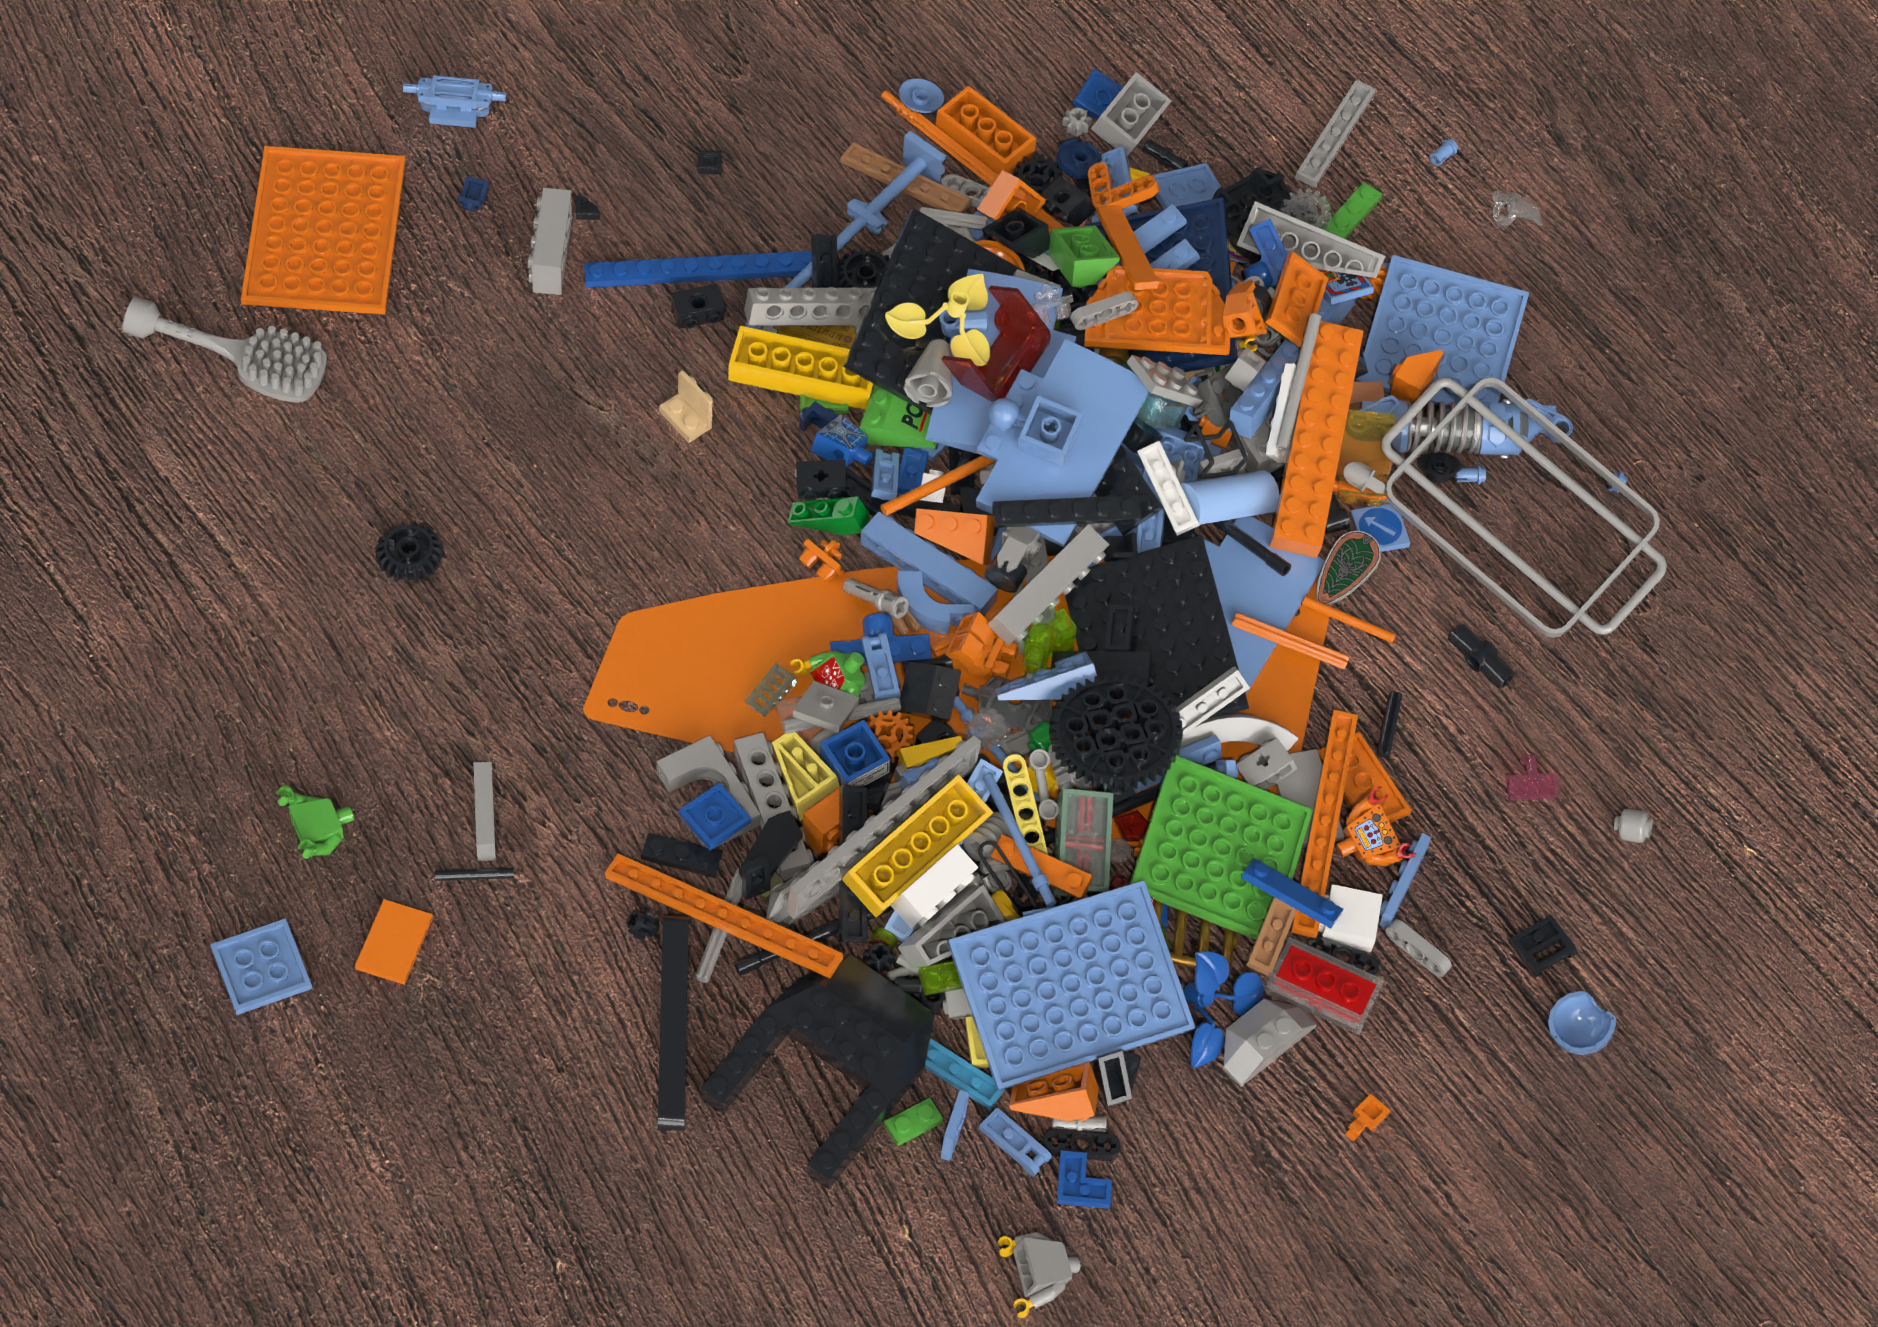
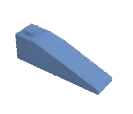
M1085 651L1055 662L1056 667L1051 670L1041 668L1035 671L1031 679L1026 677L1019 678L994 690L998 700L1062 699L1063 694L1068 695L1069 688L1076 690V683L1085 686V679L1093 683L1097 674L1093 662Z

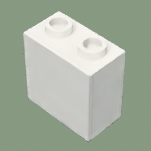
M1332 884L1329 895L1325 894L1324 898L1343 908V912L1331 929L1320 923L1318 932H1322L1323 937L1347 947L1371 952L1376 939L1382 894Z

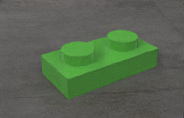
M928 1098L885 1120L884 1127L898 1147L942 1124L943 1117L931 1098Z

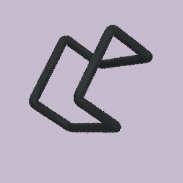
M1231 420L1226 422L1218 434L1203 436L1199 425L1195 424L1184 437L1185 442L1201 441L1209 463L1199 475L1201 479L1236 475L1248 460L1246 451ZM1230 427L1243 459L1233 471L1207 474L1214 465V459L1205 440L1220 438ZM1196 431L1198 436L1191 437L1193 433Z

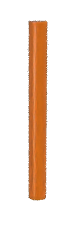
M1305 596L1302 602L1303 606L1390 643H1393L1396 634L1310 597Z

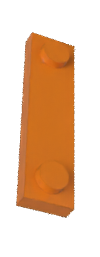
M1002 834L997 845L1001 848L1012 867L1032 877L1014 840ZM1029 847L1042 874L1046 875L1050 886L1080 900L1084 898L1094 878L1093 875ZM995 848L990 857L1007 866Z

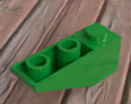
M859 497L793 502L788 523L789 525L840 535L861 534V531L868 523L870 513Z

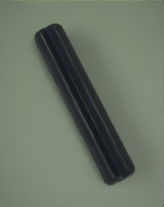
M1391 691L1388 696L1376 753L1379 757L1388 758L1391 753L1402 701V694L1400 692Z

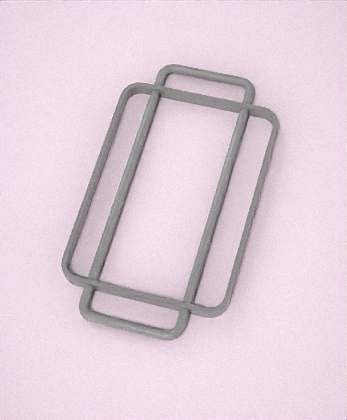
M1451 378L1436 380L1389 429L1382 439L1381 447L1383 453L1399 467L1386 484L1385 496L1388 503L1546 637L1555 638L1564 635L1578 620L1597 634L1605 635L1611 633L1652 590L1666 572L1667 563L1665 558L1648 543L1659 528L1660 520L1655 509L1499 379H1482L1469 392ZM1447 387L1451 389L1462 400L1406 460L1391 448L1392 440L1441 388ZM1486 387L1496 388L1646 513L1652 522V530L1643 539L1475 398L1474 396L1478 391ZM1466 404H1469L1637 546L1581 608L1411 465ZM1405 472L1574 616L1562 628L1551 629L1545 626L1400 503L1392 494L1391 486ZM1642 550L1656 562L1657 569L1607 624H1598L1585 612Z

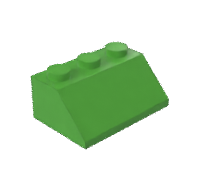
M1096 225L1051 229L1049 256L1072 287L1083 288L1087 285H1095L1119 262L1120 257Z

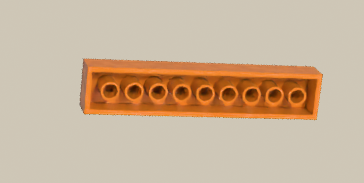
M1324 321L1320 322L1290 440L1270 539V548L1317 558L1322 548L1363 330Z

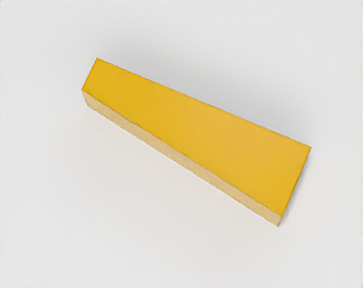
M961 736L901 748L897 751V755L904 771L911 767L927 763L932 758H939L954 752L956 746L963 740Z

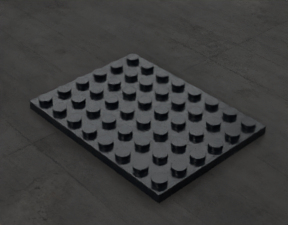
M913 208L907 217L843 367L931 415L933 407H927V403L922 401L916 403L907 396L904 390L905 380L930 341L942 339L949 344L951 337H947L942 333L938 316L930 324H925L926 333L923 337L917 339L904 338L891 329L885 318L886 312L903 303H914L924 310L926 314L925 319H928L942 307L943 303H948V290L954 282L966 277L968 269L1013 276L1017 269L1024 270ZM948 321L947 323L952 324L955 321Z
M1202 535L1135 554L1134 557L1120 558L1088 567L1091 571L1081 581L1076 578L1073 581L1076 586L1065 596L1079 651H1105L1109 605H1134L1136 610L1131 651H1151L1152 661L1149 687L1156 685L1155 693L1163 690V698L1170 697V704H1175L1176 707L1235 666L1239 671ZM1244 692L1209 718L1249 709L1246 693Z

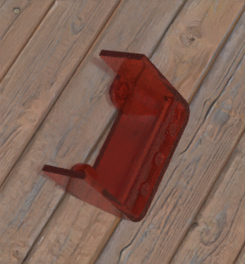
M990 286L988 289L1000 304L994 316V323L1000 334L990 347V357L986 365L977 367L968 358L943 356L941 359L962 386L991 402L1007 396L1021 369L1029 373L1032 371L1051 340L1050 330L1018 288Z

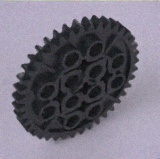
M1105 674L1104 680H1100L1098 676H1095L1093 683L1085 679V686L1076 683V690L1069 688L1068 695L1063 694L1061 701L1056 703V709L1052 710L1049 726L1052 752H1056V760H1061V767L1068 766V774L1076 771L1075 779L1078 780L1081 777H1085L1084 784H1088L1092 780L1094 781V788L1100 783L1103 784L1104 790H1107L1109 785H1112L1114 791H1117L1119 785H1122L1123 789L1127 791L1128 784L1137 789L1138 782L1147 786L1148 778L1155 782L1157 774L1164 776V769L1170 770L1171 763L1176 762V755L1180 753L1183 736L1182 721L1179 720L1180 713L1175 712L1176 705L1170 704V697L1163 698V690L1155 693L1156 685L1147 688V681L1145 680L1138 684V677L1129 681L1128 675L1119 680L1118 674H1115L1113 679H1110Z

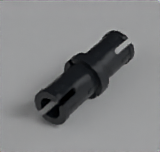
M1148 139L1143 146L1142 152L1157 159L1158 163L1162 166L1165 164L1173 170L1188 166L1189 162L1172 153V149L1168 147L1165 149L1151 139Z

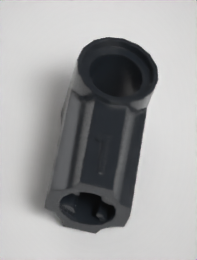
M1332 492L1325 534L1349 529L1350 527L1348 513L1345 508H1340L1334 492Z

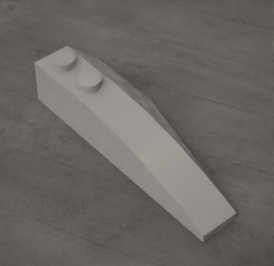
M1256 201L1237 242L1238 246L1261 255L1249 228L1271 219L1287 254H1290L1292 251L1316 269L1377 278L1386 257Z

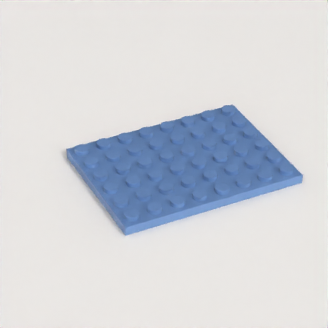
M1145 881L947 941L997 1091L1051 1075L1082 1063L1095 1061L1097 1056L1119 1049L1131 1050L1196 1028Z

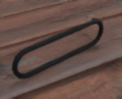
M992 841L983 842L978 849L979 857L988 869V871L990 872V874L992 875L993 879L995 880L999 888L1002 891H1004L1011 900L1013 909L1017 912V914L1020 917H1023V914L1018 910L1017 906L1015 905V903L1013 902V900L1011 899V897L1009 896V894L1007 893V891L1005 890V888L1003 887V885L1001 884V882L989 866L988 862L984 858L982 854V849L985 845H992L997 849V851L999 852V854L1001 855V857L1013 873L1014 877L1016 878V880L1018 881V883L1020 884V886L1032 902L1034 910H1037V904L1034 898L1032 897V895L1030 894V892L1028 891V889L1026 888V886L1024 885V883L1022 882V880L1010 864L1009 860L1007 859L1001 848Z

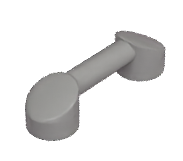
M1037 749L1030 754L1028 765L1031 770L1035 771L1040 804L1037 806L1038 815L1041 819L1049 821L1058 815L1059 807L1055 801L1049 798L1044 770L1050 762L1049 754L1045 750Z

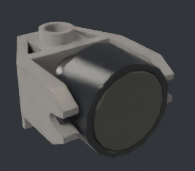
M1028 526L1007 527L1002 533V548L995 555L985 573L988 581L1005 592H1017L1028 573L1027 570L1033 557L1040 551L1042 545L1040 542V532Z

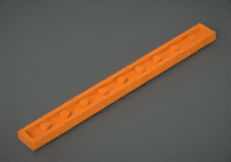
M1333 710L1300 881V885L1323 898L1326 892L1358 719L1356 714ZM1297 910L1293 919L1291 933L1316 938L1320 922Z
M621 854L616 855L605 871L606 879L828 978L832 977L843 960V953Z

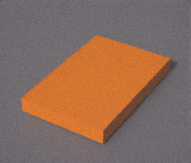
M383 899L355 964V969L405 985L433 920V914Z

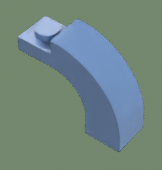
M897 571V596H903L908 600V610L920 624L921 628L934 633L948 634L949 626L958 627L963 616L974 613V604H942L931 599L923 587L922 571Z

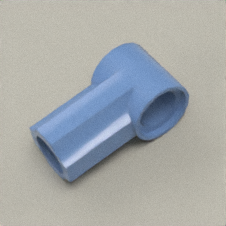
M947 310L943 311L939 315L942 333L951 338L960 335V318L951 317ZM987 310L965 311V333L972 329L979 332H988ZM948 321H956L952 324L947 323Z

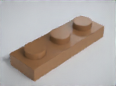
M1275 897L1272 899L1246 966L1267 976L1271 975L1297 909Z

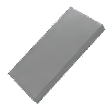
M1314 749L1291 753L1290 756L1293 758L1297 770L1275 784L1278 796L1313 809L1314 812L1322 770L1318 751ZM1313 812L1310 818V822L1307 828L1302 848H1306L1308 844ZM1340 820L1338 821L1335 842L1343 841L1345 837Z

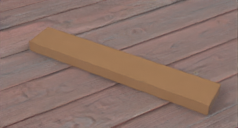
M854 142L841 156V163L887 185L906 168ZM920 174L902 191L940 210L965 213L971 205L970 198Z

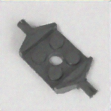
M1234 363L1229 364L1199 383L1197 394L1203 401L1200 404L1201 407L1194 411L1195 414L1200 412L1196 415L1197 418L1207 415L1211 424L1217 427L1224 426L1229 420L1231 407L1243 394L1241 389L1234 387L1225 378Z
M999 676L992 677L984 686H980L979 689L964 684L961 694L978 700V720L981 721L984 716L1029 732L1042 721L1050 722V717H1052V700H1019L1021 701L1019 705L1011 704L1009 702L1011 700H998L994 689L1012 682Z

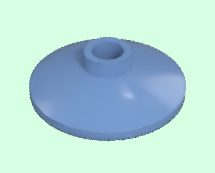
M910 79L905 81L899 89V97L902 103L916 112H935L942 107L944 102V95L941 89L928 80Z

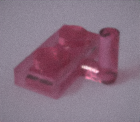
M1532 754L1522 756L1520 759L1522 765H1527V775L1507 776L1508 801L1560 798L1558 773L1537 774L1536 757Z

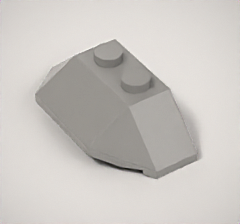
M810 867L806 870L801 869L797 871L792 879L786 883L781 882L772 889L766 919L787 928L839 894V882L793 919L787 913L789 887L797 877L806 875Z
M1263 999L1226 1028L1223 1069L1242 1087L1312 1031L1317 1024L1299 1006Z

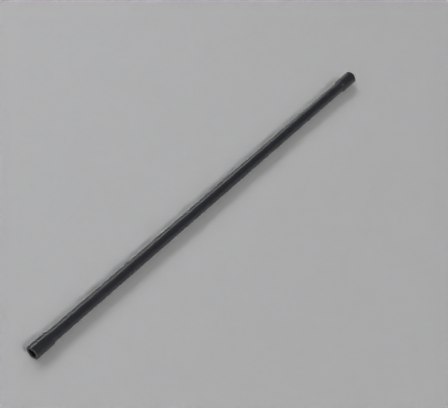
M1215 761L1202 765L1216 771ZM1161 784L1113 804L1112 818L1155 801ZM1055 829L1043 833L1046 846L1055 843ZM1039 835L1029 840H1026V842H1037L1039 839ZM980 861L974 862L978 866L974 872L983 873L980 870ZM890 905L879 916L888 913L894 909ZM867 908V921L876 918ZM839 919L802 935L819 942L838 934ZM763 950L734 961V967L738 975L741 976L781 956Z

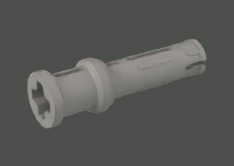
M853 578L847 579L844 583L845 593L870 602L876 606L877 610L881 612L887 611L895 618L903 617L908 610V600L903 596H894L889 590L879 591Z

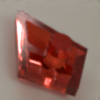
M1138 810L1114 818L1123 842L1144 840L1149 822Z

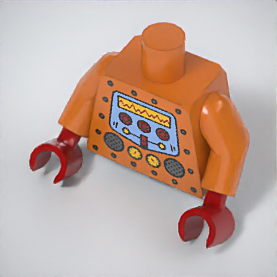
M1381 786L1374 788L1370 796H1366L1357 803L1346 819L1347 827L1343 830L1346 839L1336 844V849L1342 858L1354 853L1358 862L1365 861L1368 865L1386 867L1401 861L1402 857L1411 859L1416 856V853L1406 854V848L1413 844H1400L1381 805H1376V803H1380L1388 797V795L1383 796L1381 799L1377 797L1376 792L1382 788Z

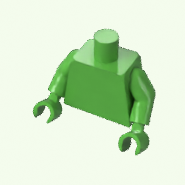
M282 786L276 792L277 795L282 796L278 800L280 806H285L288 802L290 804L288 806L290 819L300 841L297 849L304 850L302 856L305 859L312 856L330 855L344 838L342 825L354 821L353 813L349 806L335 811L329 798L323 799L294 793L289 786Z

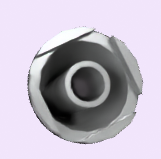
M942 339L930 341L907 376L904 390L912 401L919 403V401L925 402L927 407H940L949 402L953 393L952 352L950 345Z

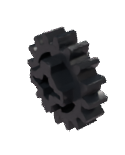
M1032 154L1031 159L1024 156L1023 162H1017L1013 176L1022 180L1041 195L1055 180L1063 176V171L1059 169L1057 162L1052 163V157L1046 160L1044 159V154H1041L1039 158Z

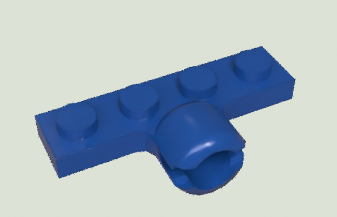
M1268 219L1249 228L1262 258L1244 270L1246 279L1251 276L1260 277L1266 289L1270 286L1277 287L1288 255L1272 220Z
M873 613L864 617L862 621L864 636L868 635L869 638L876 637L878 633L886 632L893 664L907 660L909 662L932 659L929 634L895 636L890 614ZM861 640L830 642V651L837 650L841 653L851 654L858 652L864 658V663L861 666H867ZM880 646L872 647V650L881 649Z

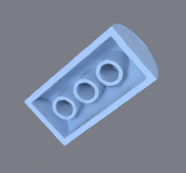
M1264 470L1180 484L1199 525L1276 512L1279 489L1273 476Z

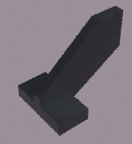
M790 810L768 818L739 868V875L742 879V892L746 900L770 891V878L802 839V832Z

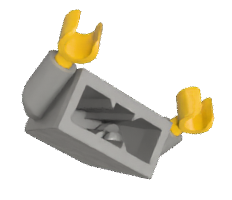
M1039 1232L1016 1236L1015 1240L1003 1236L998 1241L999 1246H1009L999 1250V1254L1002 1257H1009L1014 1253L1025 1297L1030 1296L1029 1300L1020 1298L1014 1302V1308L1019 1305L1026 1307L1024 1311L1017 1314L1019 1318L1028 1316L1031 1307L1038 1308L1054 1300L1065 1290V1284L1072 1279V1273H1078L1080 1270L1079 1258L1067 1257L1066 1249L1062 1242L1053 1241Z

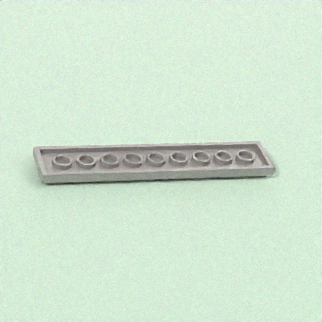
M974 735L967 741H961L952 754L949 756L944 755L938 761L934 769L931 771L926 770L920 776L917 783L913 786L908 785L902 791L899 798L886 803L882 812L877 816L872 815L867 819L864 827L859 831H852L841 846H834L824 860L821 862L816 861L806 875L797 877L789 887L787 913L795 919L842 880L851 868L958 774L964 778L974 770L977 764L981 741Z

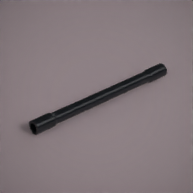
M1229 520L1212 522V524L1263 560L1267 566L1281 576L1287 575L1291 570L1290 563L1278 554L1271 552Z

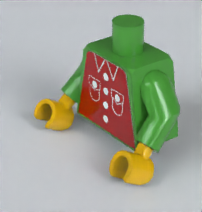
M837 650L809 657V660L805 662L800 659H794L790 663L793 667L801 664V668L794 671V674L804 676L808 672V668L812 667L809 673L814 681L859 697L860 691L865 684V677L860 670V666L864 663V658L858 652L851 654L841 653Z

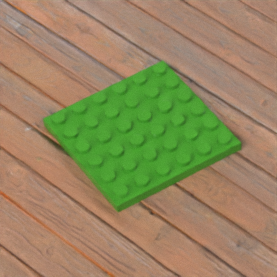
M1176 755V762L1171 763V769H1166L1130 885L1145 881L1151 899L1256 940L1274 896L1241 877L1252 860L1256 859L1284 876L1293 879L1313 809Z

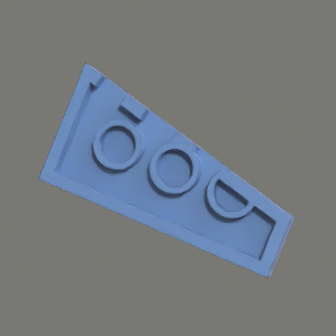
M1124 146L1102 154L1101 162H1104L1110 170L1114 188L1132 181L1127 152ZM1107 186L1100 188L1098 191L1105 189ZM1131 193L1125 194L1122 198L1127 197ZM1134 204L1122 210L1125 216H1129L1137 212L1138 207L1137 204ZM1095 211V216H1092V223L1100 222L1097 211Z

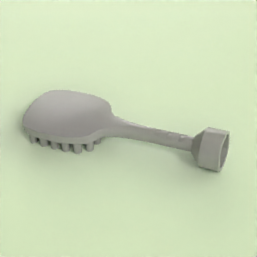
M138 296L133 297L124 317V333L144 339L158 331L210 349L235 363L238 377L246 386L263 395L282 401L303 402L308 400L318 389L325 374L327 357L321 348V342L315 341L312 343L308 336L303 337V339L299 338V334L296 332L289 335L286 329L276 332L274 326H269L268 331L258 328L255 335L244 340L216 336L162 318L155 302Z

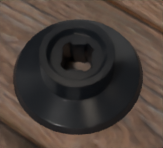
M1441 452L1424 454L1418 461L1421 470L1426 473L1427 478L1437 483L1447 482L1462 467L1461 462L1456 457Z

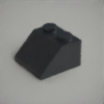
M1020 207L982 228L983 233L1010 250L1031 258L1040 256L1049 250L1050 234L1048 224Z
M909 662L900 695L901 710L898 712L929 720L938 718L942 723H947L951 719L961 671L938 665Z

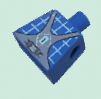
M842 414L816 433L811 448L812 453L826 460L845 459L846 468L855 460L867 466L873 458V453L865 449L868 435Z

